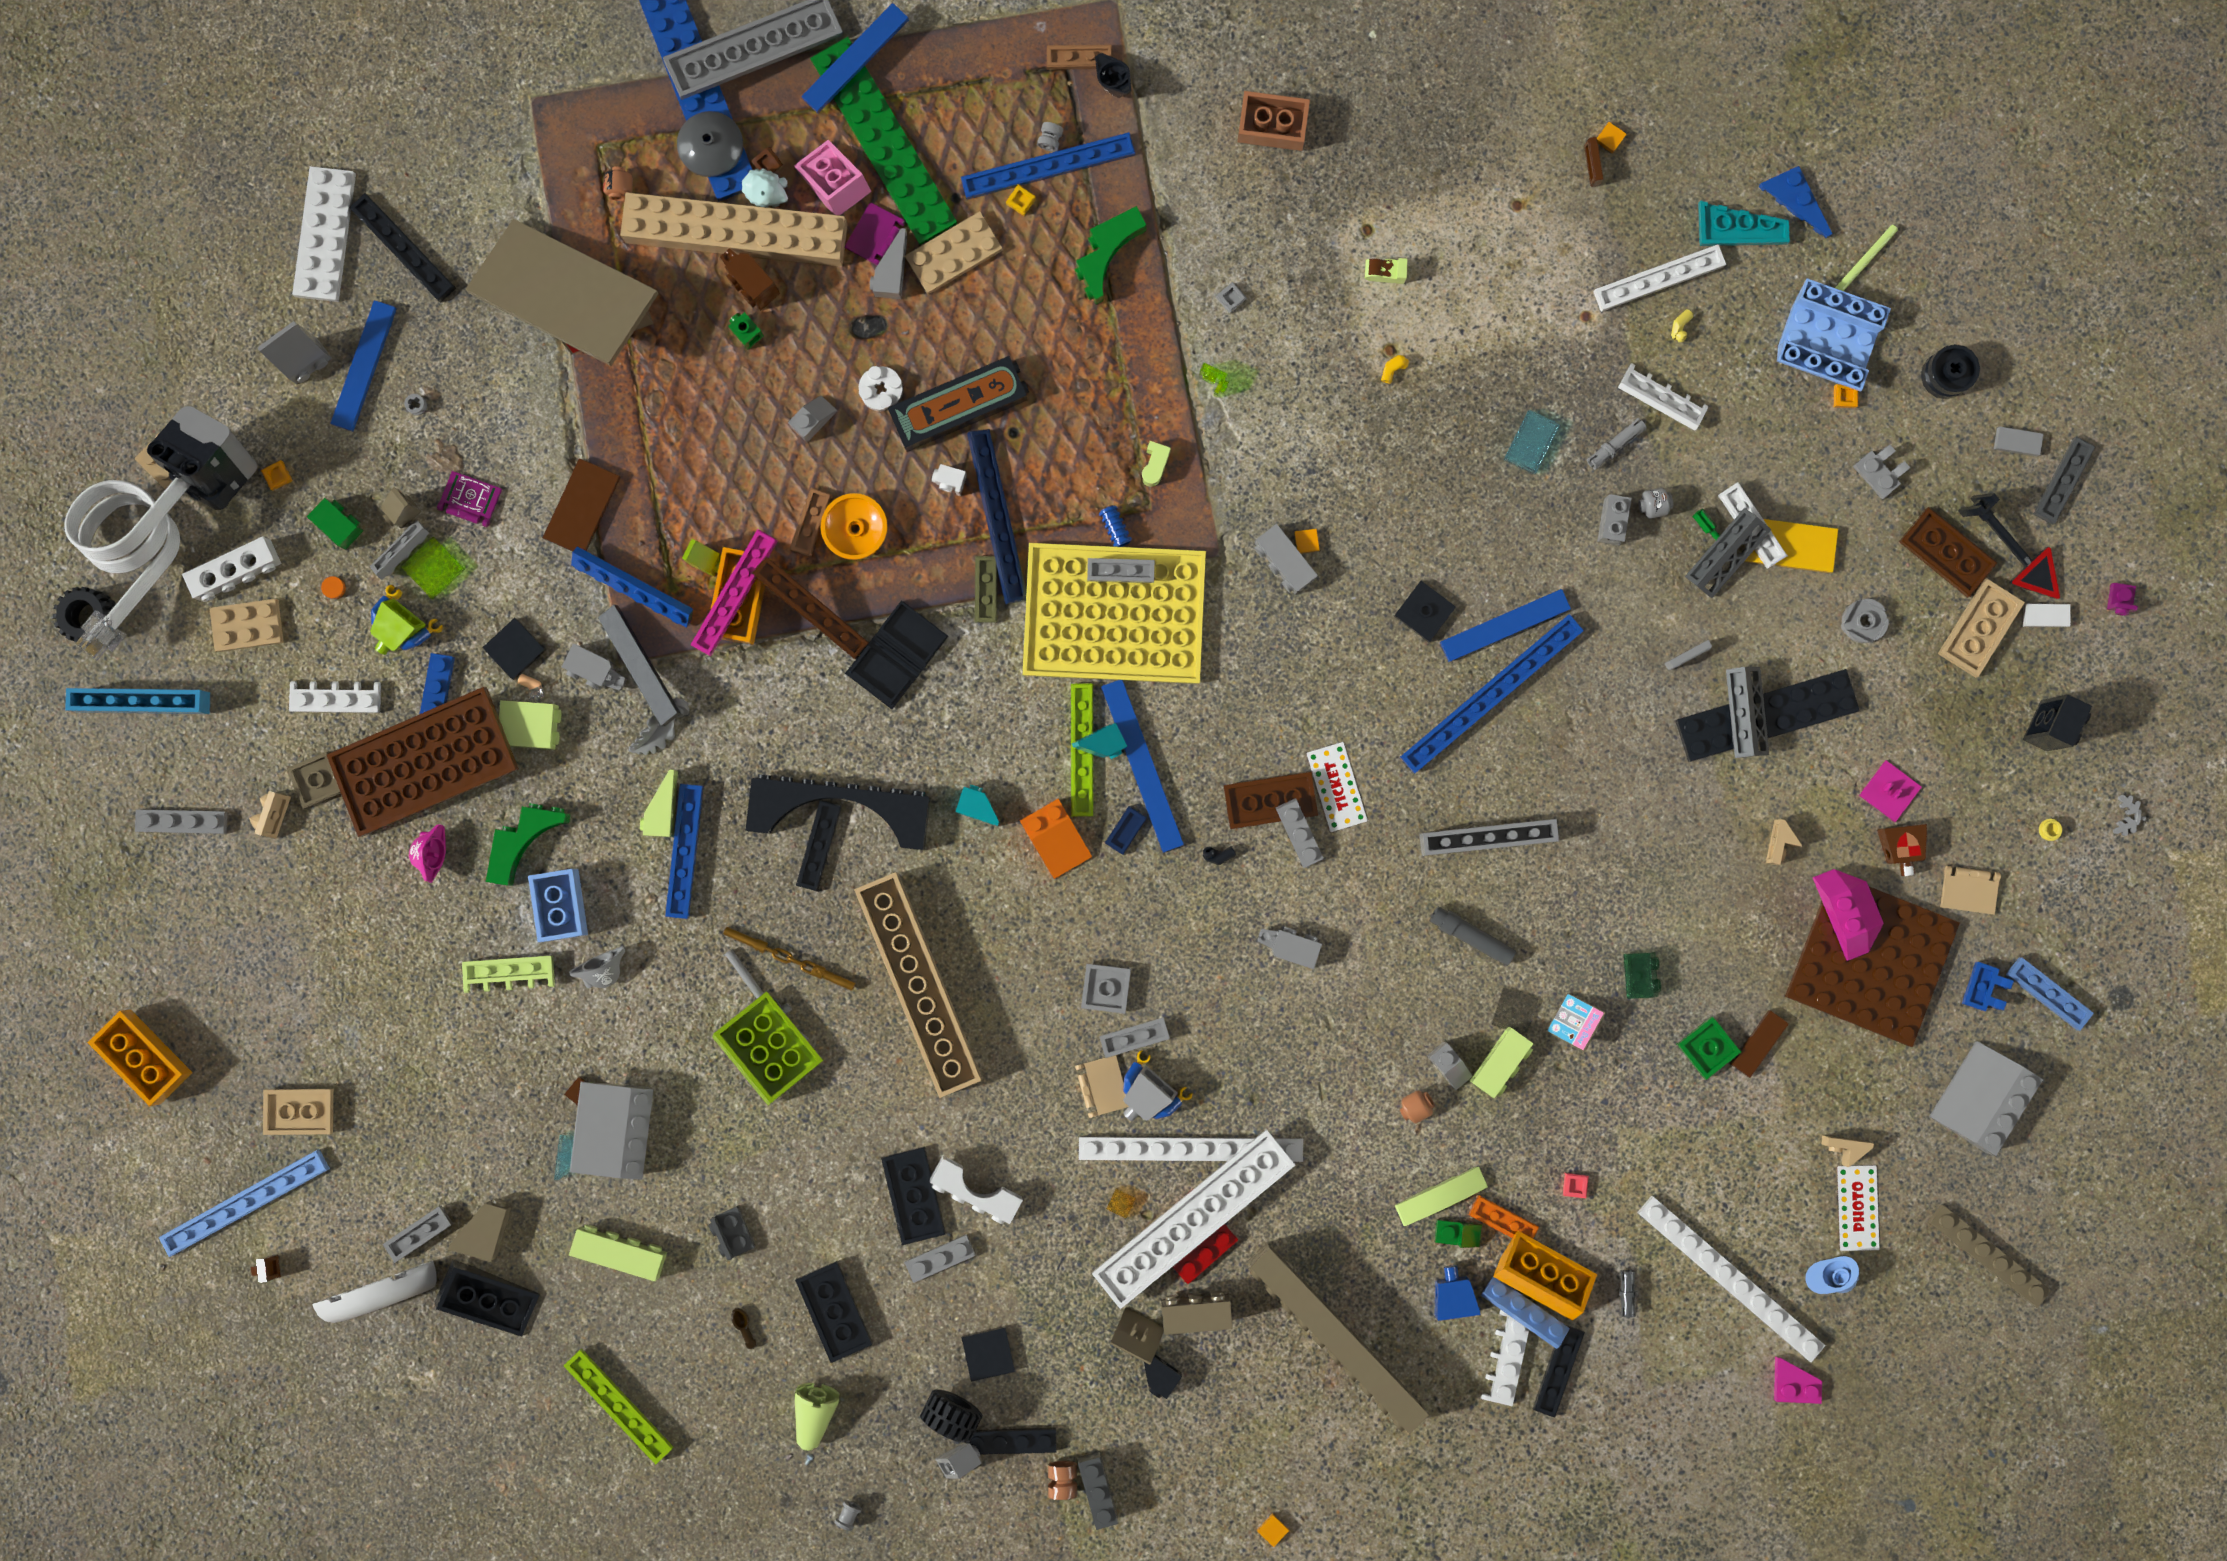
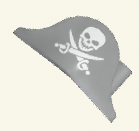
M621 946L602 953L572 969L569 973L572 977L582 978L586 988L593 986L597 988L609 987L619 978V964L625 953V948Z

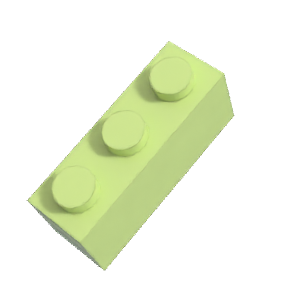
M1507 1027L1469 1081L1492 1098L1501 1096L1507 1087L1505 1083L1509 1077L1513 1078L1519 1071L1520 1067L1518 1065L1521 1060H1526L1532 1053L1533 1049L1531 1046L1533 1043L1511 1027Z

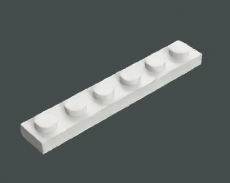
M1715 245L1597 288L1593 292L1602 312L1723 268L1726 263L1719 245Z

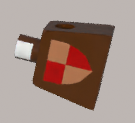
M1927 824L1877 829L1886 862L1888 864L1899 863L1901 876L1915 875L1914 862L1926 859Z

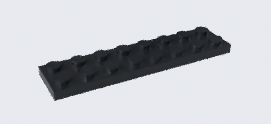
M1847 669L1763 694L1768 738L1860 711ZM1729 704L1675 720L1688 762L1734 749Z

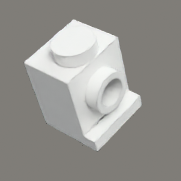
M940 464L939 469L934 470L932 482L939 485V489L952 492L953 489L956 495L961 496L967 474L966 471Z

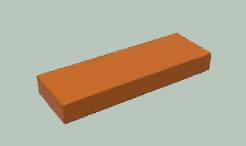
M1480 1195L1477 1196L1468 1214L1511 1238L1514 1237L1517 1231H1520L1534 1239L1539 1229V1226Z

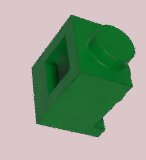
M745 312L742 315L737 313L729 320L731 323L728 326L729 329L747 350L764 337L762 331ZM743 325H747L745 330H740Z

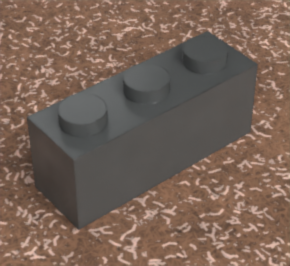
M1100 1451L1078 1457V1466L1096 1530L1118 1524V1515Z

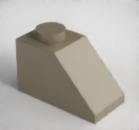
M395 487L390 490L381 506L385 513L383 515L384 519L391 526L396 525L399 528L405 526L421 513V510L406 493Z

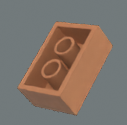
M1244 91L1237 142L1302 151L1310 99Z

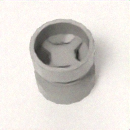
M1044 122L1041 128L1042 135L1038 138L1037 146L1046 151L1056 152L1059 148L1058 140L1062 137L1064 129L1055 123Z

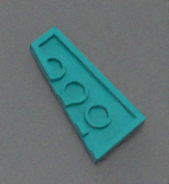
M1701 200L1698 203L1700 246L1787 245L1790 242L1789 220L1763 214H1751L1745 210H1733L1727 206L1711 205Z

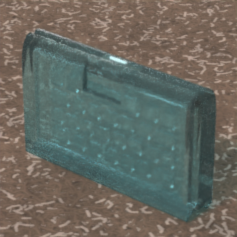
M1528 410L1503 460L1529 473L1536 474L1560 425Z

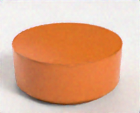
M330 576L322 582L321 590L326 597L339 599L344 595L346 586L340 578Z

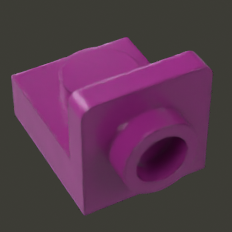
M2111 583L2107 610L2115 611L2116 615L2128 616L2129 613L2138 611V606L2134 605L2136 586Z

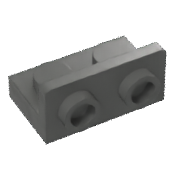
M738 1206L710 1219L709 1228L712 1235L717 1236L720 1242L718 1249L722 1257L726 1256L727 1260H731L756 1247Z

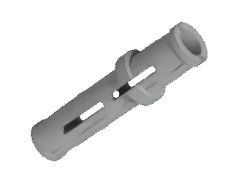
M1637 418L1611 441L1602 444L1601 448L1587 459L1590 467L1596 470L1608 459H1613L1620 449L1647 429L1645 423Z

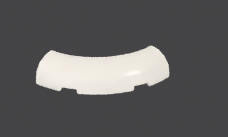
M430 1261L394 1275V1280L390 1276L313 1304L314 1310L324 1321L337 1323L416 1296L435 1287L437 1278L434 1262Z

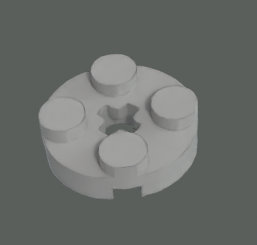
M1863 599L1853 602L1845 609L1841 628L1851 640L1858 643H1871L1886 633L1889 620L1882 604L1873 599ZM1868 616L1870 625L1862 626L1860 618Z

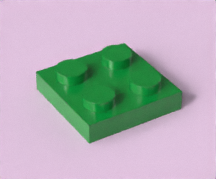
M1712 1016L1676 1044L1705 1080L1741 1053Z

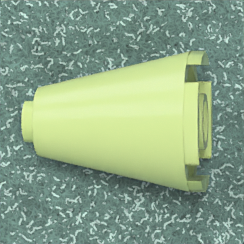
M804 1383L797 1386L794 1394L797 1444L803 1450L810 1451L819 1446L839 1403V1392L822 1384L821 1388L814 1387V1383Z

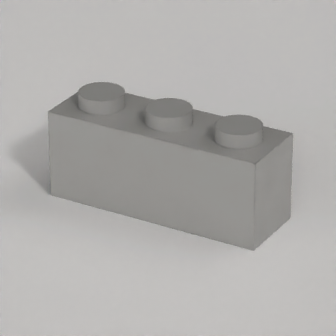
M1277 524L1255 540L1256 547L1254 549L1261 558L1265 556L1270 562L1268 567L1275 575L1279 574L1284 580L1282 585L1289 593L1292 591L1296 595L1317 578L1318 575Z

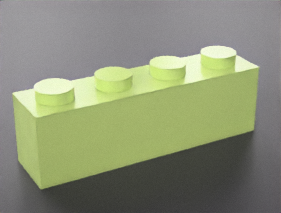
M585 1225L576 1230L569 1256L651 1281H656L660 1278L667 1255L666 1251H662L661 1246L649 1244V1246L642 1245L640 1240L630 1237L627 1240L619 1238V1234L612 1231H606V1233L597 1231L598 1228L592 1225Z

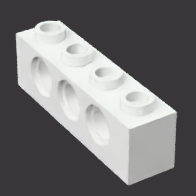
M260 537L183 573L182 576L192 598L207 602L214 599L215 595L220 592H229L235 589V585L241 582L248 583L256 578L255 576L260 573L266 574L276 569L275 566L282 563L271 540ZM256 557L255 565L250 566L251 558ZM235 566L236 572L230 576V569ZM215 575L216 581L213 585H210V578Z

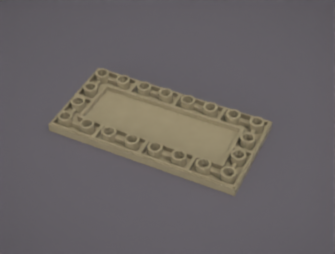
M515 219L511 221L465 289L469 294L609 366H612L659 294L657 290Z

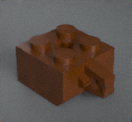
M729 248L720 256L726 265L725 269L728 272L726 277L738 292L742 290L741 294L752 308L757 306L761 311L780 294L772 279L748 253L736 254Z

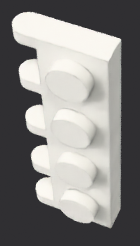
M1633 363L1630 364L1618 387L1619 389L1694 431L1699 427L1708 409V405L1697 406L1689 401L1690 395L1687 394L1685 398L1670 390L1672 385L1667 384L1666 387H1663L1651 380V373L1644 376L1634 370L1635 365Z
M297 681L290 682V712L380 713V682L374 683V690H361V682L354 683V690H339L338 681L332 682V690H317L316 681L310 682V689H297Z
M1500 1309L1499 1314L1507 1316L1504 1331L1499 1329L1495 1331L1496 1335L1503 1336L1499 1353L1491 1351L1490 1356L1498 1358L1495 1375L1486 1374L1485 1378L1492 1380L1493 1384L1490 1395L1482 1393L1481 1399L1513 1406L1529 1329Z

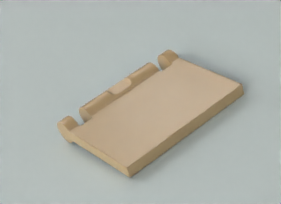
M1945 866L1940 907L1995 915L1998 887L2001 878L2000 873L1994 872L1993 881H1989L1991 877L1990 871L1956 867L1954 870L1955 876H1950L1952 866Z
M1116 1055L1075 1066L1076 1070L1086 1069V1073L1078 1075L1086 1108L1096 1106L1097 1111L1088 1113L1089 1118L1129 1107L1123 1101L1126 1094L1123 1091L1124 1083Z

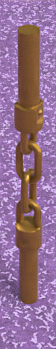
M726 927L723 935L751 946L762 954L768 951L772 953L774 959L780 962L798 964L805 973L819 979L823 978L850 991H853L856 983L827 971L825 967L809 960L798 961L793 958L792 953L784 949L769 948L766 941L752 938L730 927ZM777 951L789 955L786 957L787 960L777 957ZM805 963L813 966L811 971L804 968L807 967Z

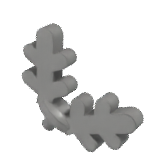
M2125 795L2118 796V800L2121 802L2119 807L2121 809L2126 807L2129 809L2125 811V814L2135 815L2134 820L2130 817H2125L2124 821L2126 823L2118 821L2116 825L2119 827L2113 829L2114 834L2121 833L2122 836H2127L2128 829H2130V833H2135L2140 820H2146L2145 816H2141V810L2139 809L2141 802L2135 801L2133 804L2134 797L2132 795L2127 797Z

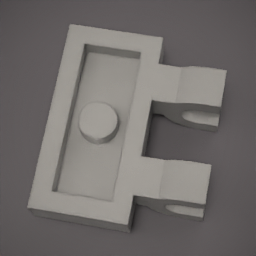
M1890 444L1876 455L1873 451H1870L1853 465L1855 470L1881 499H1884L1901 484L1897 478L1911 468L1903 461L1890 472L1883 464V461L1896 451Z

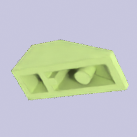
M668 771L644 812V818L640 820V830L643 831L644 836L674 837L678 771Z

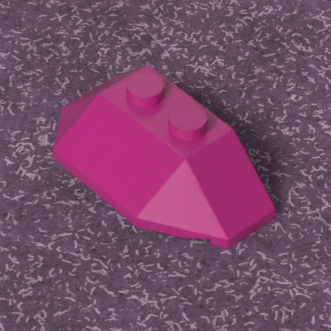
M1836 869L1812 877L1846 960L1848 961L1868 953L1884 923L1867 882Z

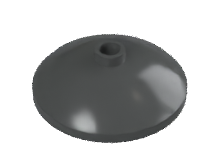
M705 111L692 116L683 124L677 138V150L683 164L690 171L703 177H717L729 172L736 166L743 152V138L738 126L730 117L715 111ZM705 137H711L709 142H704Z

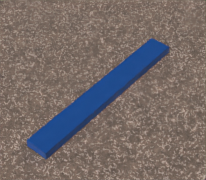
M1130 132L962 176L961 181L966 199L969 200L1014 188L1018 184L1021 186L1135 156V150Z
M1117 680L1101 686L1114 723L1117 724L1127 745L1124 750L1162 852L1164 853L1184 845L1123 680Z

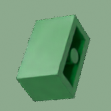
M324 498L309 513L307 518L338 547L346 550L364 531L358 526L361 522L352 514L346 515L342 511L344 506L337 500L331 501Z

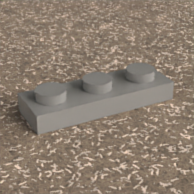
M416 519L370 566L376 576L383 580L386 576L391 575L395 567L402 560L407 559L417 545L424 542L429 532L423 524Z
M1088 558L1087 581L1154 583L1155 560Z
M1296 798L1276 807L1303 868L1323 860L1324 858Z
M1164 1017L1099 1036L1105 1058L1170 1039Z
M441 1205L389 1239L383 1246L394 1263H396L453 1225V1222Z
M965 1234L913 1257L904 1263L913 1283L974 1257L976 1254L968 1235Z

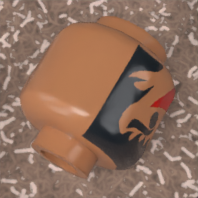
M615 166L604 174L603 191L609 196L610 200L625 201V194L632 193L633 177L625 171V168Z

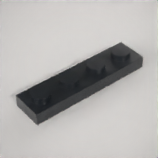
M1056 1428L976 1430L969 1442L971 1446L974 1445L978 1449L980 1455L1056 1453L1057 1451Z

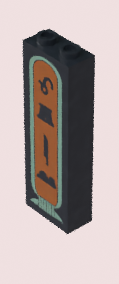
M1007 356L888 407L906 452L1028 401L1026 394L1029 393V389L1025 380L1020 381L1018 377L1021 371L1016 360L1011 361L1010 356Z

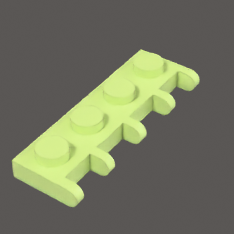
M553 956L462 962L464 993H470V984L483 983L485 992L490 991V982L506 981V989L512 990V981L528 980V987L530 989L535 987V979L548 978V986H555Z

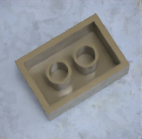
M1224 1291L1210 1292V1296H1201V1293L1188 1294L1187 1298H1179V1295L1165 1296L1166 1299L1161 1300L1164 1335L1233 1329L1230 1299L1228 1294H1224Z

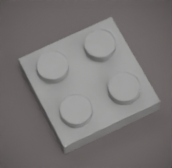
M1086 964L1081 1008L1125 1014L1131 969Z

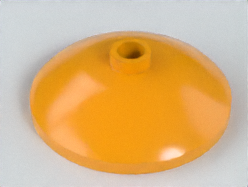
M850 493L836 498L827 506L821 519V534L825 544L833 553L844 559L859 560L871 556L882 546L887 535V519L883 509L875 500L863 494ZM854 526H859L860 530L859 532L854 533L852 532V528Z

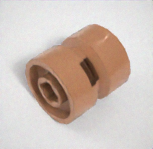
M1072 1461L1048 1463V1478L1051 1479V1482L1048 1483V1497L1055 1500L1076 1498L1077 1482L1074 1479L1077 1478V1463Z

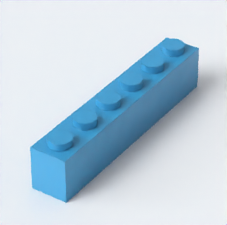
M66 688L65 710L76 713L210 714V692L170 689Z

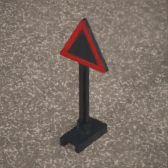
M1990 493L1972 496L1970 499L1974 504L1970 507H1961L1958 512L1963 517L1979 516L1982 521H1986L2024 566L2010 581V584L2059 599L2060 594L2051 548L2045 547L2032 560L1994 516L1991 508L2000 500L1997 495Z

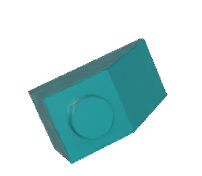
M1116 723L1109 724L1072 743L1073 748L1101 758L1109 756L1110 759L1121 755V750L1127 747Z
M971 784L969 788L963 787L955 812L999 827L1000 821L987 795L982 793L983 788Z

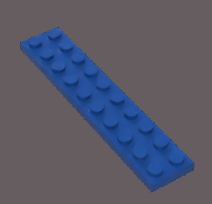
M639 0L662 60L667 55L702 42L686 0ZM665 65L686 121L692 116L705 111L719 112L733 120L720 85L681 100ZM710 136L704 138V142L711 140ZM744 147L741 158L733 169L721 176L708 177L718 202L743 193L742 180L752 170Z

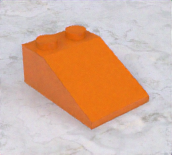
M1059 798L1020 820L1054 879L1092 857Z

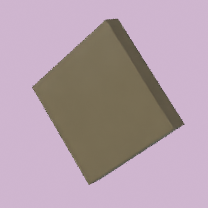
M330 751L287 768L303 809L341 795L326 756L331 753Z

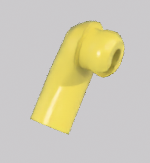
M1686 309L1674 320L1671 333L1674 341L1677 340L1681 343L1687 338V332L1683 331V328L1693 318V313L1690 310Z

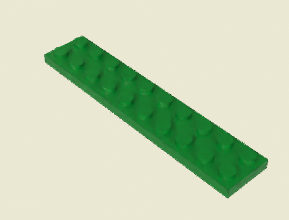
M848 37L810 58L820 77L852 45ZM864 66L833 99L918 244L921 246L958 225L869 71Z

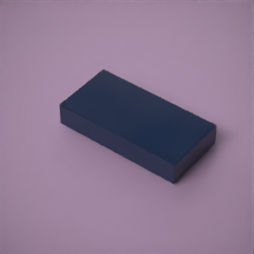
M1128 806L1105 841V844L1124 855L1147 817Z

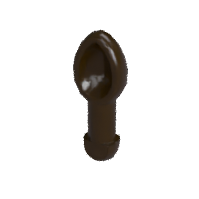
M734 1308L731 1314L732 1323L737 1330H740L746 1348L754 1349L757 1343L748 1327L749 1317L744 1310Z

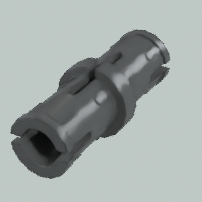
M1620 1270L1621 1290H1619V1296H1621V1317H1636L1635 1297H1637V1291H1635V1271Z

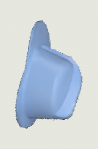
M1847 1256L1819 1261L1808 1269L1805 1281L1807 1286L1818 1294L1847 1293L1859 1281V1267L1856 1261Z

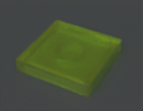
M432 537L401 566L431 599L437 597L465 570L435 537Z

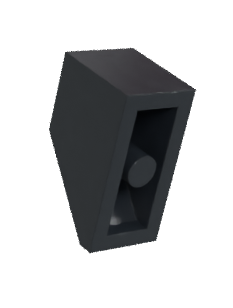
M1156 1354L1150 1365L1144 1362L1148 1387H1150L1149 1391L1157 1398L1164 1397L1167 1399L1182 1378V1372Z

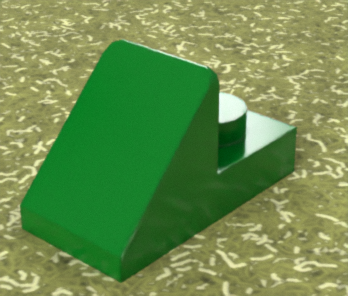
M1437 1219L1434 1242L1458 1245L1460 1248L1480 1247L1482 1225Z

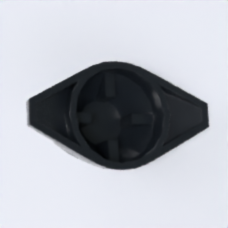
M1104 53L1095 56L1097 78L1101 86L1117 98L1130 93L1131 75L1129 67L1124 62Z

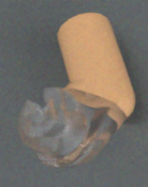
M521 674L518 684L529 688V700L532 703L541 702L544 698L541 682Z

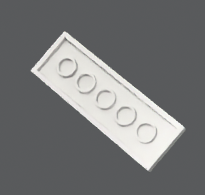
M310 166L292 293L294 297L339 302L351 215L349 207L352 205L356 173L353 171Z

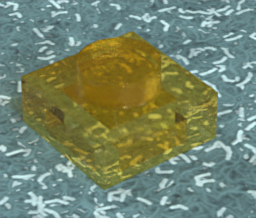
M1115 1188L1106 1209L1126 1219L1136 1197Z

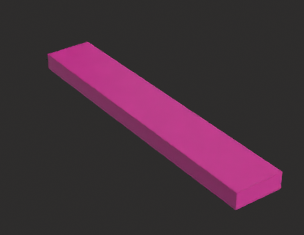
M757 529L693 639L691 646L712 656L756 580V577L752 574L753 570L765 556L769 558L778 542L777 539Z

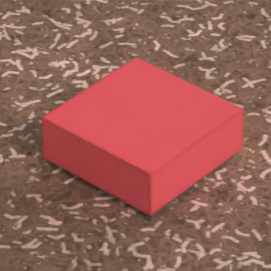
M1565 1173L1563 1196L1586 1199L1589 1176Z

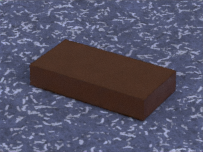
M1591 137L1585 143L1584 149L1590 186L1598 187L1603 181V173L1597 137Z

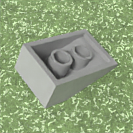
M294 321L257 347L272 364L295 384L309 379L311 373L324 368L328 361L332 359L318 338Z

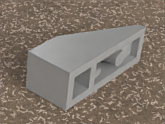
M904 228L900 229L876 267L874 276L870 278V290H873L875 297L901 299L908 237L907 231Z

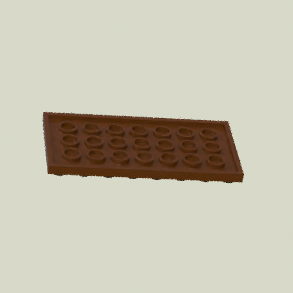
M487 687L479 688L326 755L358 837L368 835L519 770Z

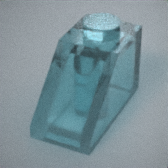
M563 1133L559 1136L554 1180H560L570 1173L573 1133Z

